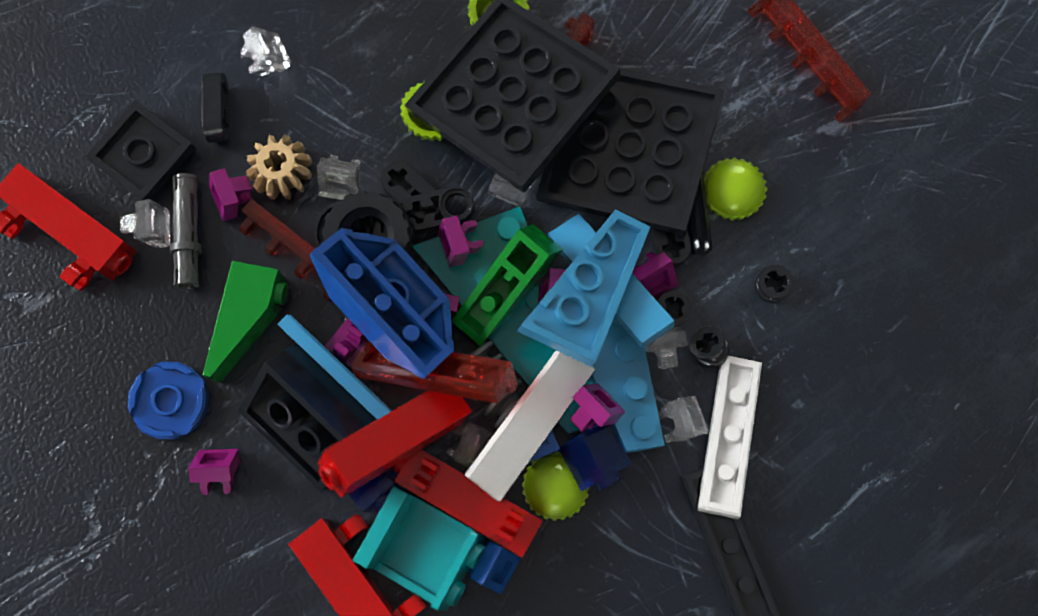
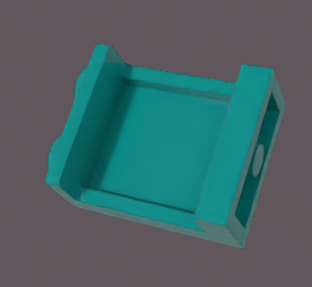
M394 486L353 561L366 569L378 571L430 602L432 608L437 611L447 610L449 605L454 607L462 597L466 588V584L462 583L469 568L475 569L486 549L482 545L486 536L410 492Z

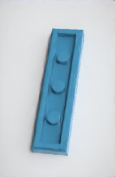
M577 214L549 232L548 237L564 249L560 254L571 264L596 232L580 214ZM631 274L614 317L643 349L674 328V320L640 281Z
M286 315L278 323L297 344L376 419L392 411L294 317Z

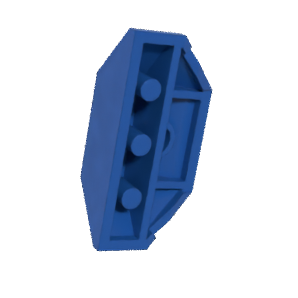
M341 228L310 253V258L329 298L386 359L424 379L454 351L449 298L395 239L352 232V230Z

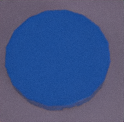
M162 361L154 364V367L143 371L136 377L129 390L128 410L141 432L159 440H177L190 435L202 424L209 410L210 393L205 380L195 369L180 362Z

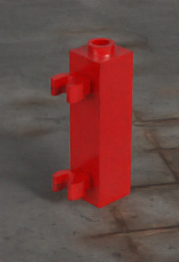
M17 163L0 183V198L9 204L5 210L0 211V233L5 234L10 239H14L21 232L24 222L29 219L77 255V260L68 265L60 275V278L70 286L75 287L81 292L88 286L96 270L113 281L117 275L123 274L130 267L133 260L132 257L137 252L134 248L21 164Z
M449 378L325 449L318 462L320 477L330 490L335 489L339 497L342 498L461 426L472 413V410Z
M422 449L398 463L394 468V472L398 474L394 482L520 557L524 556L543 522L505 498H502L501 501L495 500L464 474Z
M360 514L353 515L338 529L334 527L329 519L321 518L288 544L339 616H416L427 607L421 597L415 594L394 610L365 568L353 561L355 554L347 544L369 528Z

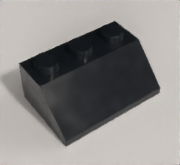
M297 343L264 362L238 410L320 492L327 488L320 477V466L318 464L325 449L377 420Z

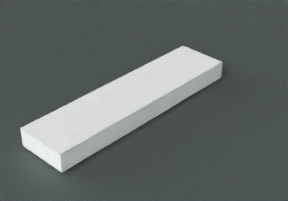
M556 350L465 473V476L495 500L501 501L573 401L572 397L584 386L595 368Z
M728 356L719 366L697 511L734 519L741 517L762 362Z

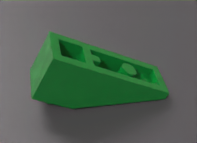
M534 224L518 229L451 322L479 346H482L540 281L564 249Z
M236 261L231 262L202 374L204 377L221 383L275 319L279 306L286 303L289 285L278 269Z

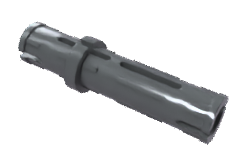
M179 173L177 176L174 175L172 177L174 237L173 243L170 244V254L173 256L174 263L173 287L190 290L199 287L198 256L202 253V245L198 243L197 229L198 177L189 173Z

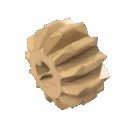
M284 134L277 143L275 137L269 135L266 146L255 142L254 147L258 154L247 155V162L252 167L247 169L246 173L250 180L255 181L253 187L259 193L266 191L267 196L275 200L281 192L285 199L290 200L291 189L294 187L297 191L304 192V186L300 180L311 179L312 173L307 167L312 164V160L309 154H304L305 148L301 142L297 141L292 144L291 138ZM279 164H281V170H280V171H278V165H279Z

